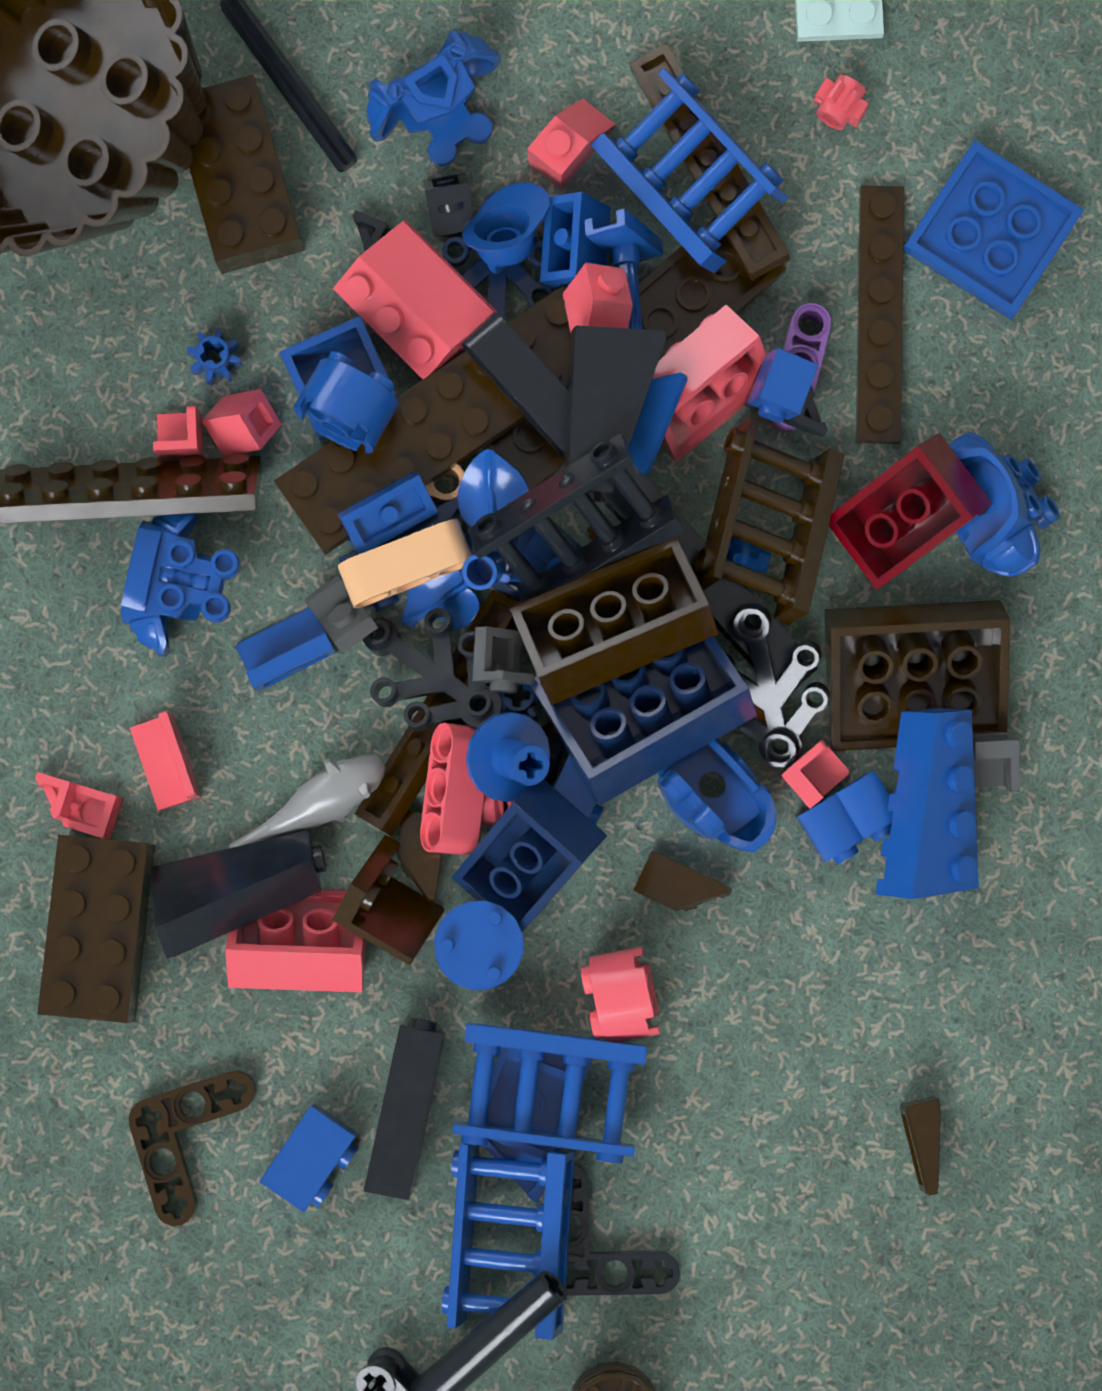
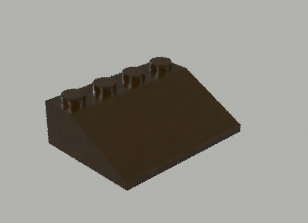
M1001 601L825 609V660L827 687L830 691L828 707L831 750L896 748L901 712L931 708L972 710L973 734L1007 732L1010 617Z

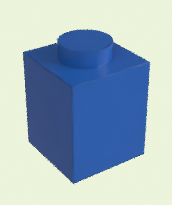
M774 349L764 357L748 404L759 408L758 414L775 422L781 423L784 419L789 420L800 415L818 364L783 349Z

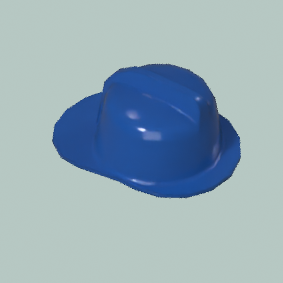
M525 182L508 185L496 191L464 228V242L468 247L477 251L481 259L487 263L489 270L494 274H499L506 266L522 262L531 254L535 230L543 221L550 208L549 194L543 187L535 183Z

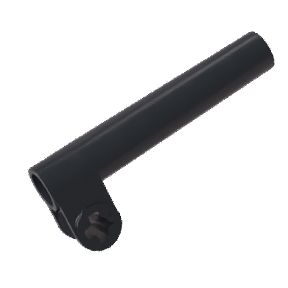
M543 1270L421 1375L415 1371L396 1349L389 1347L379 1348L373 1352L368 1359L367 1365L358 1373L355 1382L357 1391H465L567 1299L566 1289L553 1273ZM393 1362L395 1366L390 1370L389 1366ZM373 1381L375 1384L369 1389L368 1386Z

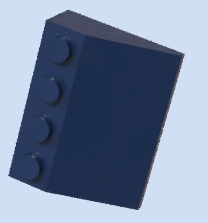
M710 637L552 706L538 676L534 677V684H530L567 751L600 805L757 716L748 686L714 637Z

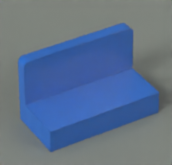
M413 471L337 515L350 538L347 540L349 545L359 554H362L438 513L419 474Z
M310 608L236 645V649L247 669L246 674L253 688L258 692L336 653L323 625Z

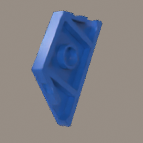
M501 1047L492 1073L486 1125L513 1128L522 1058L517 1057L518 1049ZM545 1052V1059L539 1062L531 1131L558 1134L567 1065L562 1063V1054ZM590 1058L589 1066L584 1067L582 1086L586 1079L593 1058ZM491 1138L488 1140V1146H483L497 1159L541 1163L542 1159H547L548 1152L559 1148ZM514 1179L532 1201L539 1202L544 1186H540L539 1181Z

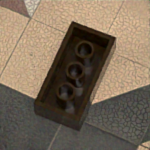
M254 74L202 88L206 103L205 108L198 117L203 126V133L199 141L191 146L194 158L189 169L215 262L221 274L305 251Z
M677 537L509 608L551 706L718 634L709 603Z
M58 834L38 1015L119 1023L135 1022L155 852L154 844Z

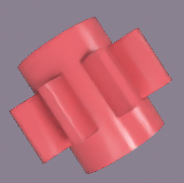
M839 75L835 82L825 78L813 100L815 104L819 105L816 111L817 117L823 123L836 130H843L847 123L857 127L869 105L868 102L863 100L866 94L865 88L859 82L846 75Z

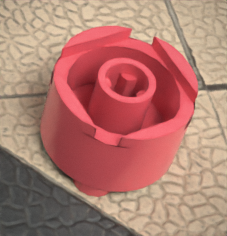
M643 946L590 956L589 965L581 968V978L585 994L593 993L596 1010L590 1012V1022L595 1039L604 1038L608 1042L621 1043L661 1035V1024L652 1026L651 1018L654 1017V1014L659 1013L650 966L649 964L640 965L638 956L646 954Z

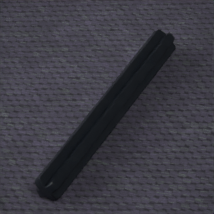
M221 0L220 7L224 15L337 171L344 172L351 168L357 162L356 154L244 0Z

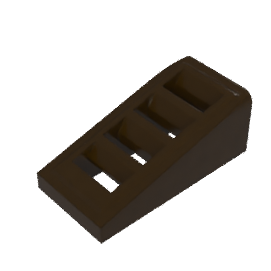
M935 1096L902 1103L899 1107L919 1189L929 1196L938 1194L941 1104L939 1098Z

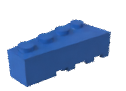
M931 708L901 712L893 767L899 773L898 782L893 794H889L887 811L893 812L890 838H883L881 856L887 857L884 879H877L875 894L917 899L979 888L972 710Z

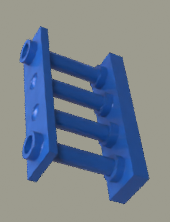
M663 68L658 75L672 90L625 139L620 137L616 141L602 133L591 146L696 262L707 270L716 273L727 261L717 251L722 245L719 240L767 192L783 204L789 196L779 187L784 182V179L767 162L760 166L695 97L700 92V89L683 72L676 77ZM684 102L699 120L653 168L647 166L643 170L635 161L639 156L637 151ZM712 132L727 149L680 198L675 196L671 200L662 190L667 185L664 180ZM740 162L755 179L707 228L702 226L698 230L689 220L694 215L692 210Z
M467 1022L464 1042L474 1043L473 1052H477L468 1122L455 1121L453 1124L452 1133L462 1135V1143L488 1146V1140L491 1138L597 1152L596 1160L611 1163H623L624 1156L634 1157V1144L621 1142L629 1072H634L635 1064L645 1065L646 1045L608 1042L604 1039ZM500 1047L518 1049L517 1057L522 1058L513 1128L486 1125L495 1055L500 1054ZM545 1052L562 1054V1063L567 1064L558 1134L531 1131L539 1062L545 1059ZM590 1058L608 1060L607 1069H612L603 1140L576 1136L584 1067L589 1066Z
M459 1144V1150H455L451 1166L452 1176L457 1177L450 1285L445 1287L442 1296V1312L447 1314V1328H457L466 1322L467 1312L492 1314L510 1299L508 1297L469 1293L471 1266L533 1273L534 1278L543 1270H547L553 1273L566 1289L575 1150L557 1148L548 1152L547 1159H542L541 1163L479 1157V1145ZM477 1175L539 1181L540 1186H545L544 1205L540 1204L537 1209L475 1202ZM474 1220L536 1227L537 1232H542L541 1250H537L535 1254L472 1248ZM565 1301L536 1326L535 1338L553 1340L563 1332Z

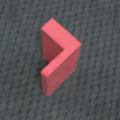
M167 710L158 713L159 718L130 727L158 811H163L201 797L174 714Z

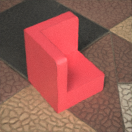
M261 389L223 396L201 420L220 453L224 456L232 453L261 450L282 425Z
M187 406V413L157 414L158 441L153 442V451L160 460L182 459L190 455L204 457L202 414L196 406Z
M821 739L786 769L781 776L811 809L824 798L825 794L848 776L849 769L824 740Z

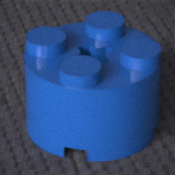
M331 351L328 358L319 361L293 409L302 420L306 413L314 418L316 422L312 428L326 438L354 451H357L360 444L365 445V452L372 453L399 406L398 400L391 393L395 385L387 377L377 372H371L370 375L365 374L354 368V362L347 356Z

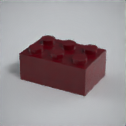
M938 433L919 444L831 514L829 527L873 587L878 590L992 506L993 503L942 435Z

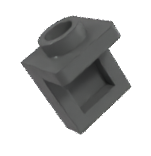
M487 626L475 627L473 681L491 683L490 691L505 693L517 692V685L534 684V674L519 673L521 635L519 631Z

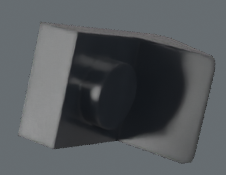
M465 172L423 180L433 234L435 236L463 232L467 224L474 218L471 191Z

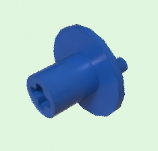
M505 712L493 715L478 726L469 740L466 754L468 775L477 790L494 800L506 802L515 800L528 786L541 782L546 777L550 766L548 738L541 726L524 714Z
M468 901L453 908L440 922L434 938L435 957L442 972L456 985L470 990H488L506 982L518 969L524 952L523 933L515 917L504 907L489 901Z

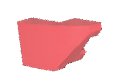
M37 772L35 779L38 786L44 789L50 802V812L54 819L62 821L64 827L103 839L111 838L123 798Z

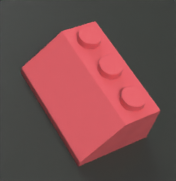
M407 220L399 223L362 253L333 288L422 379H425L462 354L465 349L462 347L461 341L493 312L497 313L480 293Z
M727 305L715 314L707 316L699 327L682 342L672 345L666 352V355L658 361L652 378L656 379L679 372L688 377L661 444L676 463L744 407L743 404L766 355L760 336Z
M322 890L229 932L225 948L228 988L363 992L367 940L332 920L347 891Z

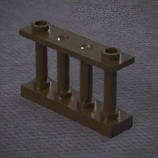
M751 416L737 428L733 427L725 439L723 449L727 453L706 543L696 558L694 568L698 572L697 580L702 591L724 577L773 596L774 602L777 603L773 619L790 625L807 615L810 611L845 454L829 448L808 462L755 440L760 419ZM750 458L801 478V483L804 484L801 499L799 501L746 480ZM741 497L792 517V522L795 523L792 538L790 540L736 519ZM731 537L782 556L783 562L786 563L783 578L779 580L726 559Z

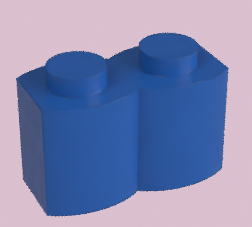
M873 770L795 817L821 860L827 862L833 858L836 865L859 852L855 844L871 836L873 841L876 842L889 835L893 812L887 811L889 794Z

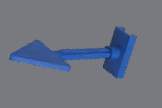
M624 208L616 211L617 223L603 227L593 218L584 220L586 237L613 257L614 267L625 268L633 304L628 329H642L637 268H639L642 261L663 256L662 239ZM682 372L652 379L628 447L634 462L633 464L644 475L649 474L688 380V377Z

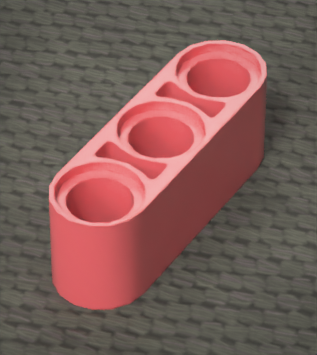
M441 723L436 727L432 736L420 828L421 844L427 852L470 855L478 845L484 794L476 789L468 775L466 754L469 740L476 729L467 725Z

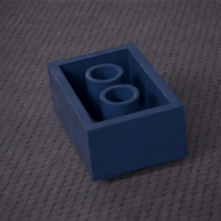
M543 779L538 784L528 786L513 801L451 878L477 901H489L504 907L515 917L523 932L608 835Z

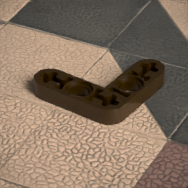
M239 1070L229 1071L143 1099L131 1109L128 1117L130 1130L155 1212L164 1224L180 1226L188 1222L197 1209V1197L177 1131L241 1111L248 1107L255 1098L256 1084L253 1078L246 1072ZM235 1078L237 1084H246L247 1092L241 1095L242 1103L236 1104L234 1098L229 1097L218 1101L222 1110L214 1112L213 1097L207 1089V1085L214 1084V1093L230 1087L229 1079ZM188 1092H197L205 1100L204 1112L199 1117H189L181 1109V1100ZM145 1106H149L152 1112L160 1111L162 1119L156 1122L155 1127L158 1136L167 1132L170 1141H159L148 1148L145 1147L143 1139L153 1138L149 1126H140L138 1118L145 1113ZM158 1149H167L175 1157V1167L169 1174H160L152 1167L151 1158ZM178 1175L181 1176L183 1184H175L174 1189L178 1199L186 1198L188 1201V1205L182 1209V1217H177L174 1211L166 1212L164 1204L169 1202L171 1198L168 1187L159 1191L156 1183L168 1182Z

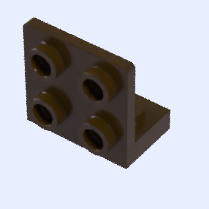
M385 834L350 884L332 920L404 963L412 964L445 909L436 902L435 905L428 904L422 894L392 877L399 863L392 859L400 843Z

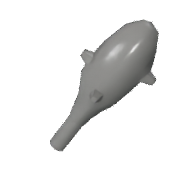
M364 754L340 759L336 762L331 759L325 760V769L301 785L283 808L265 823L229 844V847L233 848L267 840L298 830L316 828L332 820L340 823L346 821V816L378 788L384 777L386 766L377 754Z

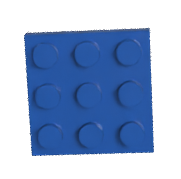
M974 140L905 244L903 251L1012 320L1084 209Z

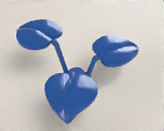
M486 449L473 459L462 477L458 490V508L464 521L468 525L474 526L484 515L498 511L530 489L526 479L516 467L496 451ZM494 550L480 560L474 554L466 559L462 571L457 570L409 589L401 623L414 629L415 625L424 619L430 610L443 608L453 619L454 627L452 631L459 630L470 624L480 609L479 597L471 588L485 590L499 581L504 583L522 581L515 573L506 571V563L497 551ZM559 557L552 559L547 565L546 570L561 561ZM439 617V618L442 619L444 622H446V618H444V617Z

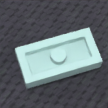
M795 0L797 42L883 38L882 0Z

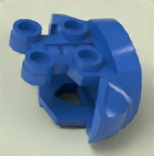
M453 29L448 33L440 51L422 66L402 78H396L386 85L376 78L369 82L368 86L371 90L368 92L369 102L366 108V116L371 127L369 133L373 141L385 140L396 127L399 120L402 121L409 134L428 130L433 137L428 148L429 158L435 165L441 167L448 166L455 160L457 153L456 145L465 139L475 144L487 142L493 130L491 120L481 113L470 115L465 105L475 90L471 78L493 72L501 63V55L496 49L492 50L480 37L469 36L466 32L459 34L456 29Z
M967 432L954 439L949 446L981 489L988 494L993 505L989 507L984 515H978L958 530L957 534L961 542L965 543L966 551L973 562L1003 576L1023 574L1039 562L1041 549L1034 526L1037 525L1039 528L1044 529L1053 524L1055 520L1060 518L1059 509L1049 496H1044L1041 499L1038 498L1033 486L1041 480V475L1030 459L1026 458L1021 462H1017L1011 454L1005 456L996 454V450L985 438L973 432Z
M200 513L154 516L152 522L143 520L137 531L122 598L121 621L130 625V630L136 634L142 645L156 651L158 656L166 657L170 653V644L166 630L168 618L197 621L202 612L206 620L212 623H222L228 619L231 613V604L222 593L225 580H231L238 575L241 569L240 560L234 552L226 549L217 551L212 558L208 555L197 553L195 540L187 537L196 526Z
M719 738L658 772V787L666 804L682 823L698 835L710 840L718 838V840L732 848L754 853L767 843L774 833L776 810L772 796L763 784L755 780L756 776L745 762L724 742L721 743ZM716 772L723 777L725 789L719 797L708 798L701 793L699 781L704 774Z

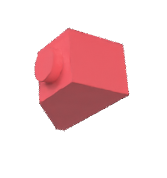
M582 98L555 115L527 148L528 163L560 190H563L596 151L591 144L602 133L609 135L616 127V124Z
M585 263L562 294L563 300H565L570 332L575 325L628 328L633 304L625 268Z

